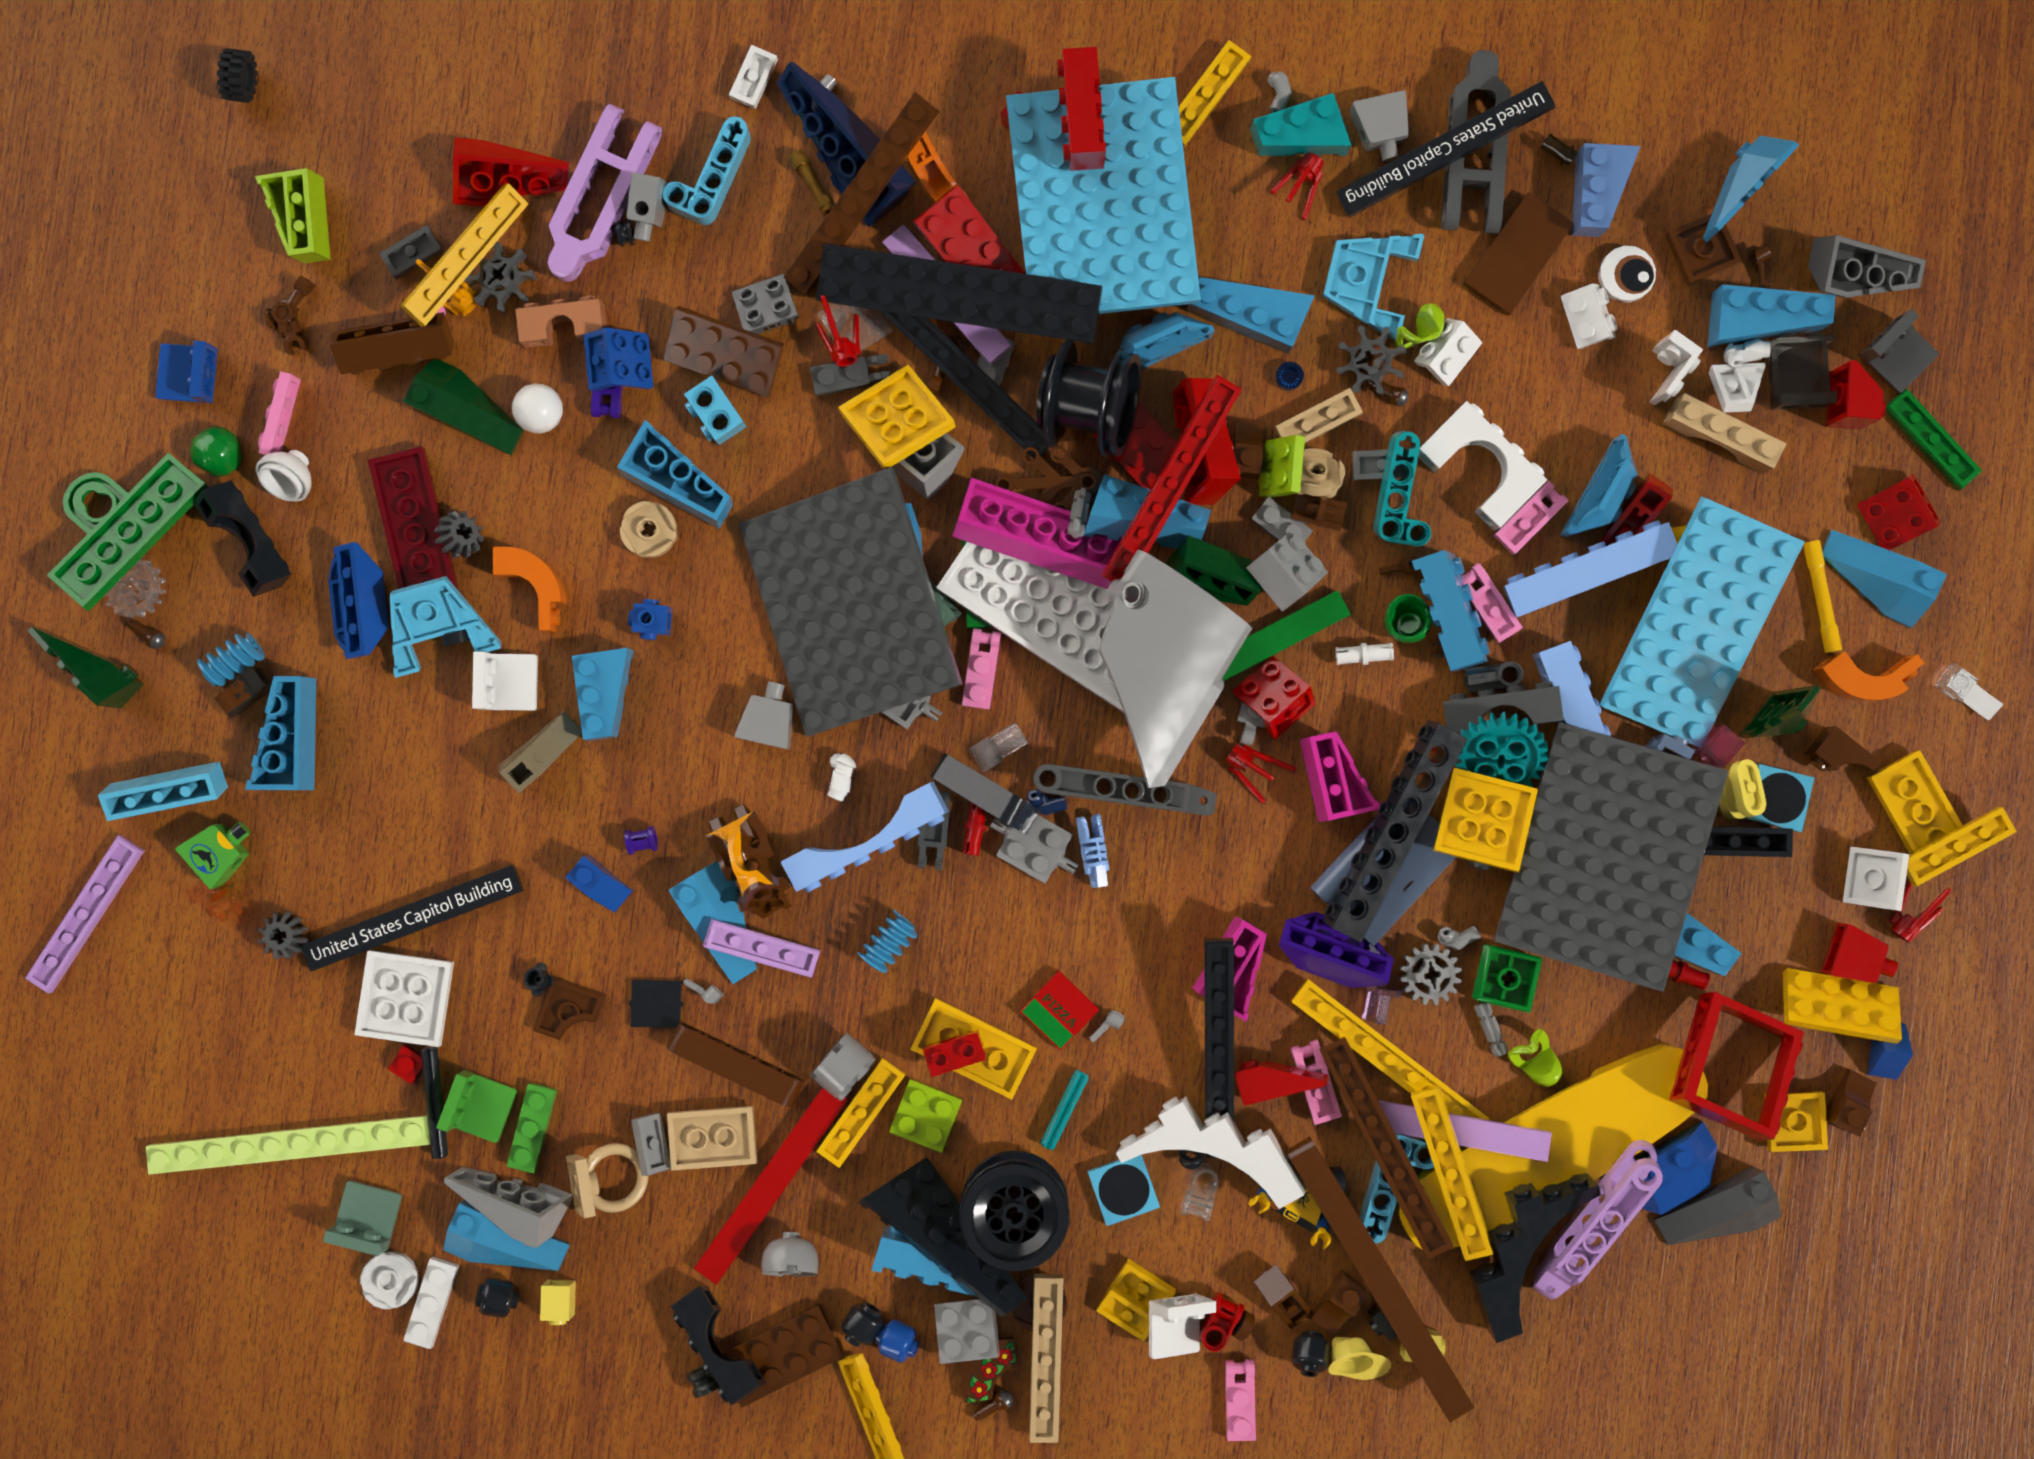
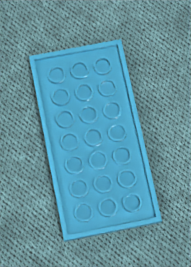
M1701 496L1609 683L1600 706L1673 737L1674 735L1682 737L1690 744L1702 748L1805 541Z

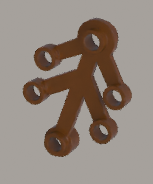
M1061 445L1051 449V459L1055 463H1062L1073 476H1061L1039 455L1035 447L1028 446L1022 452L1024 462L1035 466L1045 477L1013 478L1008 472H999L994 476L992 485L998 486L999 481L1004 479L1009 482V486L1006 488L1009 491L1014 489L1045 488L1036 498V500L1048 503L1061 488L1073 487L1062 501H1058L1053 505L1056 507L1062 505L1069 511L1073 504L1076 490L1085 488L1086 491L1094 494L1099 490L1102 480L1100 473L1095 468H1082ZM1057 449L1063 450V458L1056 459L1053 456L1054 451ZM1033 450L1036 453L1035 459H1026V452ZM1090 476L1093 479V483L1090 486L1083 485L1082 480L1084 477Z

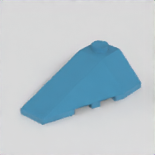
M1759 136L1752 144L1746 141L1735 153L1738 158L1730 166L1702 238L1705 242H1708L1722 229L1745 202L1764 184L1763 182L1794 152L1799 144L1791 140Z
M1834 530L1830 531L1822 548L1824 561L1843 579L1851 582L1859 590V594L1864 598H1868L1884 617L1908 628H1912L1936 600L1947 576L1946 573L1920 561Z
M718 861L669 889L680 910L703 943L711 918L746 928L744 912H740L737 906L739 898L737 883L734 878L729 882L726 880ZM708 948L732 984L757 969L755 961Z

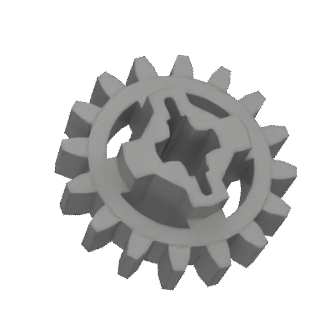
M1425 943L1421 946L1422 951L1414 947L1411 948L1413 956L1404 955L1403 958L1407 964L1406 966H1399V969L1405 972V975L1399 977V981L1407 983L1403 987V991H1413L1410 998L1414 1001L1421 996L1420 1000L1423 1005H1427L1429 999H1431L1433 1005H1438V998L1440 997L1444 1001H1449L1447 993L1452 992L1456 994L1457 990L1453 985L1462 981L1455 977V973L1462 971L1460 967H1454L1453 965L1458 960L1457 957L1452 956L1448 958L1450 950L1447 948L1439 952L1438 944H1433L1431 950ZM1433 956L1442 959L1446 966L1437 965ZM1420 959V965L1416 970L1412 971L1415 963ZM1429 968L1436 972V975L1431 976V981L1424 977V974L1429 973ZM1447 978L1445 985L1440 989V984ZM1414 983L1424 984L1427 993L1420 991Z

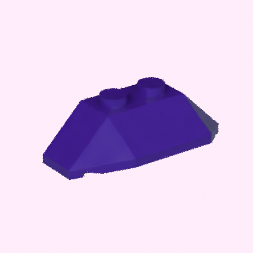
M1318 912L1301 915L1294 919H1286L1279 946L1297 969L1349 988L1388 984L1394 958L1385 952L1379 942L1374 947L1364 938L1362 942H1359L1324 923L1325 915Z

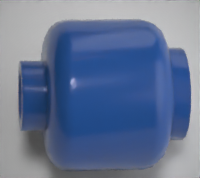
M896 1319L891 1320L889 1323H884L875 1342L881 1355L899 1363L906 1361L909 1356L913 1358L920 1346V1341L916 1340L917 1330Z

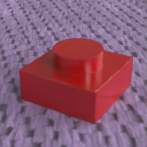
M407 1044L403 1045L388 1067V1070L409 1084L415 1083L422 1072L421 1053Z

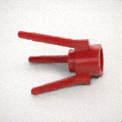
M1306 152L1301 160H1296L1293 167L1270 191L1272 195L1275 194L1296 173L1299 178L1286 198V202L1289 203L1304 181L1309 183L1313 180L1302 214L1303 221L1308 217L1318 184L1323 177L1321 169L1324 166V161L1318 155Z
M822 295L820 299L834 338L833 345L819 322L815 323V327L831 355L832 362L836 363L839 367L852 365L858 360L857 355L862 353L859 345V315L855 314L853 316V342L847 337L840 338L827 299Z
M1236 744L1225 760L1230 765L1227 770L1235 774L1247 789L1264 804L1266 802L1264 797L1242 774L1240 769L1245 772L1249 767L1269 781H1273L1274 777L1252 762L1254 759L1252 756L1292 772L1296 771V767L1253 750L1246 744L1243 747Z
M1908 879L1904 889L1902 910H1895V913L1889 920V922L1894 924L1890 931L1903 941L1911 943L1927 925L1943 912V908L1938 906L1951 893L1950 888H1946L1917 919L1907 913L1902 917V911L1912 889V884Z

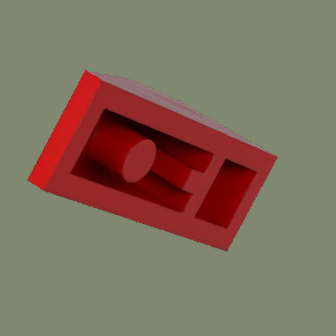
M1649 472L1622 507V513L1617 521L1610 524L1598 543L1604 541L1606 546L1617 542L1616 536L1632 531L1633 535L1644 532L1642 526L1652 523L1673 497V488Z
M1257 1059L1241 1062V1067L1234 1072L1244 1106L1324 1087L1330 1081L1328 1074L1270 1061L1257 1062Z

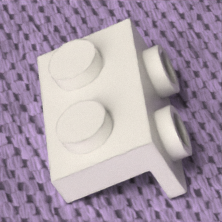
M1592 283L1561 295L1577 349L1588 347L1606 339L1616 338L1614 331L1617 330V323L1614 316L1608 313L1606 304L1609 303V298L1604 288H1600V285Z
M1448 318L1444 321L1441 335L1425 344L1414 362L1418 366L1426 367L1442 385L1450 386L1483 342L1464 321Z

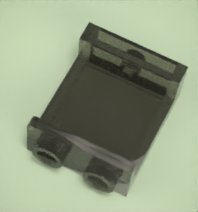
M1823 332L1806 333L1805 337H1795V333H1783L1777 335V338L1770 342L1768 366L1771 410L1827 408L1837 403V391H1830L1828 344L1833 342L1832 335L1823 336Z

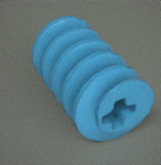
M245 632V638L236 633L234 635L237 641L236 644L227 639L225 641L226 651L217 646L215 648L218 654L217 657L210 652L206 653L208 663L200 658L197 659V664L203 676L213 686L226 685L227 679H235L237 673L242 674L246 671V666L253 667L256 664L255 660L262 661L265 658L262 647L249 632Z
M895 909L893 912L897 919L893 920L888 917L885 919L889 928L881 926L878 928L882 936L872 935L871 938L874 945L871 946L866 943L863 945L867 954L857 952L871 967L882 973L888 971L885 962L892 965L896 962L892 953L898 956L903 954L899 945L905 947L911 945L907 936L914 939L918 936L914 929L915 926Z

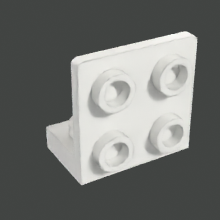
M1674 330L1660 340L1652 350L1657 354V358L1662 363L1674 366V369L1651 399L1650 403L1652 405H1656L1661 401L1666 402L1671 396H1676L1684 385L1681 380L1687 373L1691 374L1701 361L1698 359V356L1703 349L1677 330Z
M473 652V709L535 711L537 709V655Z
M1199 1294L1149 1300V1357L1159 1359L1199 1352L1200 1319L1204 1318L1205 1314L1216 1313V1301Z

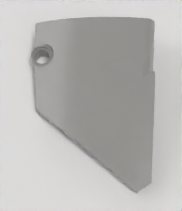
M1137 550L1125 569L1122 579L1114 580L1109 585L1108 597L1113 606L1098 650L1123 708L1147 788L1165 786L1222 692L1224 688L1222 678L1252 630V627L1198 585L1150 554Z

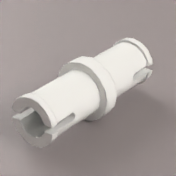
M1360 643V646L1335 647L1336 664L1362 662V665H1368L1369 662L1393 661V644L1367 645V643Z

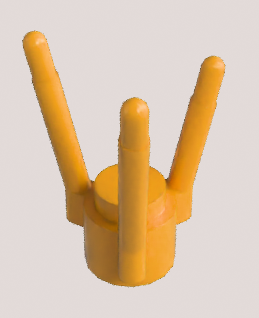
M420 259L416 260V264L428 274L431 268ZM465 281L461 283L463 288L458 287L450 296L449 300L451 302L446 301L443 307L449 309L456 316L460 313L463 316L468 315L477 305L474 301L477 292Z

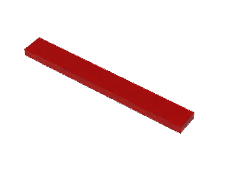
M1217 374L1215 375L1102 572V577L1111 582L1122 579L1124 571L1136 551L1141 550L1146 553L1150 551L1242 391L1240 387Z
M822 1087L693 1269L715 1285L718 1284L849 1100L847 1095L840 1101Z

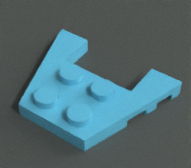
M1424 234L1400 237V235L1389 236V238L1337 240L1322 297L1381 334L1384 327L1389 328L1391 334L1388 338L1395 342L1397 328L1403 326L1405 315L1377 309L1389 255L1417 262Z
M447 576L397 589L390 593L395 678L420 671L421 665L412 644L466 629L475 652H490L501 648L502 643Z

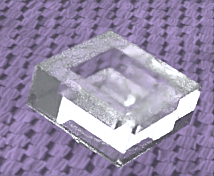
M1956 663L1950 664L1934 687L1957 703L1963 702L1979 679Z

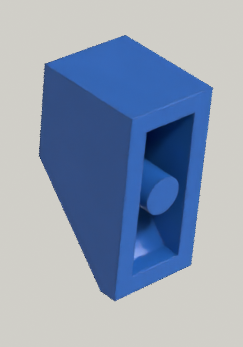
M584 855L565 877L585 895L614 913L633 892L630 887L591 855Z

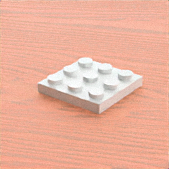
M368 950L354 1035L433 1047L442 1046L454 962Z

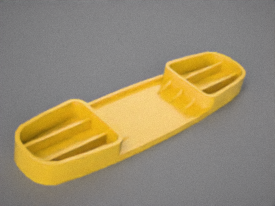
M1658 1044L1632 1053L1596 1069L1589 1078L1554 1094L1504 1122L1551 1131L1548 1162L1460 1146L1487 1231L1494 1230L1499 1225L1513 1222L1505 1192L1513 1190L1518 1185L1532 1183L1537 1191H1540L1547 1185L1564 1182L1577 1174L1588 1173L1595 1180L1609 1171L1632 1142L1645 1140L1653 1144L1695 1113L1669 1101L1683 1049L1674 1045ZM1703 1072L1696 1095L1706 1099L1708 1083ZM1435 1168L1424 1169L1417 1176L1454 1245L1453 1248L1458 1247L1460 1244ZM1397 1201L1395 1212L1399 1223L1413 1243L1422 1249Z

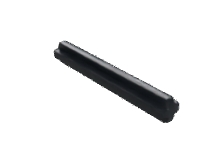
M426 1047L421 1050V1062L430 1150L433 1159H441L448 1155L446 1132L436 1128L444 1108L437 1047Z

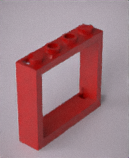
M1717 992L1700 994L1669 1101L1758 1141L1774 1140L1780 1130V1118L1783 1108L1788 1102L1787 1093L1790 1082L1795 1076L1794 1067L1797 1056L1803 1047L1802 1038L1804 1032ZM1721 1010L1782 1037L1758 1123L1696 1095Z

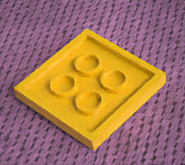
M909 364L838 407L842 417L883 469L892 467L956 427L953 418Z
M1453 768L1433 851L1516 873L1519 872L1538 789Z

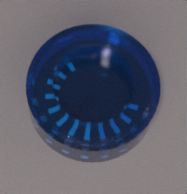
M1295 362L1281 364L1275 373L1276 384L1285 391L1297 389L1304 379L1303 369Z

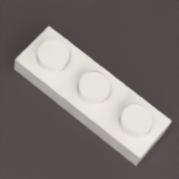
M437 1257L429 1259L403 1341L427 1349H431L434 1346L459 1264Z

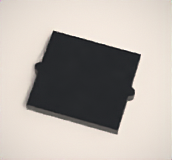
M632 980L631 1001L628 1002L629 1006H631L630 1027L676 1028L678 1023L681 1022V1007L684 1006V1002L681 1001L682 981Z

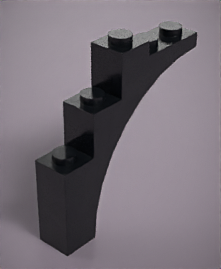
M1588 1173L1577 1174L1564 1182L1547 1185L1540 1191H1537L1532 1183L1518 1185L1513 1190L1504 1193L1513 1222L1499 1225L1494 1230L1488 1231L1494 1249L1495 1262L1482 1264L1477 1269L1469 1271L1486 1328L1496 1343L1523 1334L1519 1314L1520 1291L1531 1257L1545 1235L1564 1216L1580 1205L1601 1195L1598 1184Z

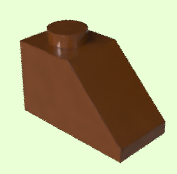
M1277 1264L1262 1272L1260 1277L1254 1281L1270 1306L1290 1329L1313 1313L1312 1309Z

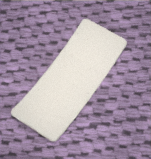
M1961 670L1946 685L1955 696L1987 720H1990L2003 706V703L1983 690Z

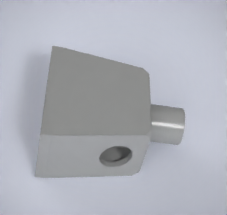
M1403 90L1354 101L1349 113L1366 151L1380 149L1383 163L1392 162L1399 158L1396 145L1404 143L1408 137L1406 91Z
M632 172L627 219L636 223L633 239L650 242L652 226L661 228L663 225L667 204L663 199L662 193L668 182L660 177ZM649 207L648 213L644 215V210Z
M768 681L765 697L751 695L734 737L790 750L793 704L781 701L785 685Z

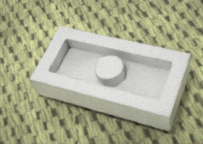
M751 45L729 93L730 99L756 110L778 61L777 55Z

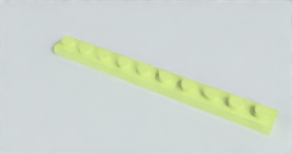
M427 1115L150 1144L146 1146L149 1175L430 1145Z

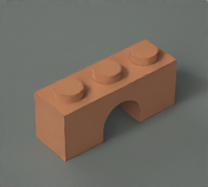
M594 296L580 297L579 301L568 302L565 299L553 300L551 305L543 306L539 303H527L523 305L524 308L515 309L519 342L525 348L553 345V329L557 324L564 321L573 323L575 336L580 341H584V334L607 327L605 305Z

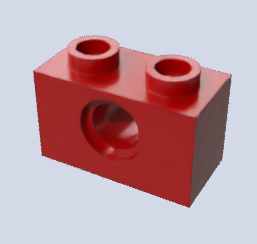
M979 1029L926 1045L923 1048L931 1077L987 1059Z

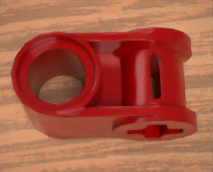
M1217 1292L1213 1298L1216 1301V1313L1206 1315L1199 1333L1204 1347L1212 1352L1220 1351L1226 1346L1233 1329L1238 1324L1244 1311L1243 1304L1239 1303L1237 1305L1227 1300L1220 1292ZM1211 1330L1220 1331V1337L1215 1342L1206 1340V1335Z

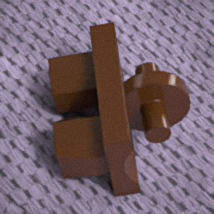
M1296 494L1291 520L1341 531L1347 503L1320 496Z

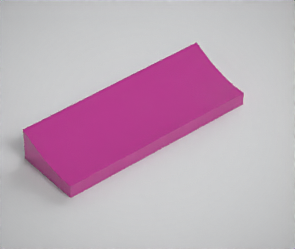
M971 478L952 535V537L1105 589H1108L1112 582L1102 577L1101 574L1122 539L1119 537L1118 541L1109 540L1106 535L1094 534V537L1082 536L1075 539L1072 535L1068 534L1071 511Z

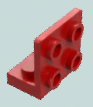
M1914 473L1903 478L1899 483L1859 502L1857 505L1880 547L1889 551L1938 527L1941 523Z
M1274 656L1268 658L1233 689L1234 696L1263 719L1267 734L1274 740L1316 704L1311 686Z

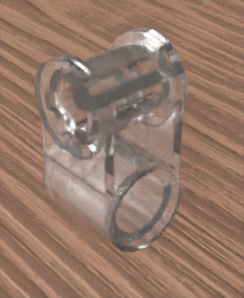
M1203 1163L1199 1168L1192 1170L1188 1187L1181 1203L1180 1215L1190 1214L1203 1218L1205 1222H1209L1219 1182L1216 1171L1211 1165ZM1202 1173L1212 1175L1211 1182L1205 1185L1198 1183L1197 1179Z

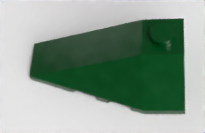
M433 359L414 377L402 401L411 408L511 456L524 432L461 369L442 360Z
M31 627L28 630L48 654L60 659L56 663L59 668L74 676L71 679L73 684L96 706L121 709L144 685L137 678L139 673L128 664H120L48 630Z
M1817 685L1773 692L1741 732L1740 736L1745 739L1798 733L1807 723L1805 718L1811 712L1820 688Z

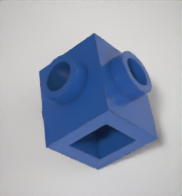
M643 599L642 604L634 603V609L629 611L628 626L632 627V632L640 634L639 639L656 640L657 635L670 636L673 609L669 606L659 605V600ZM651 616V621L647 623L648 618Z

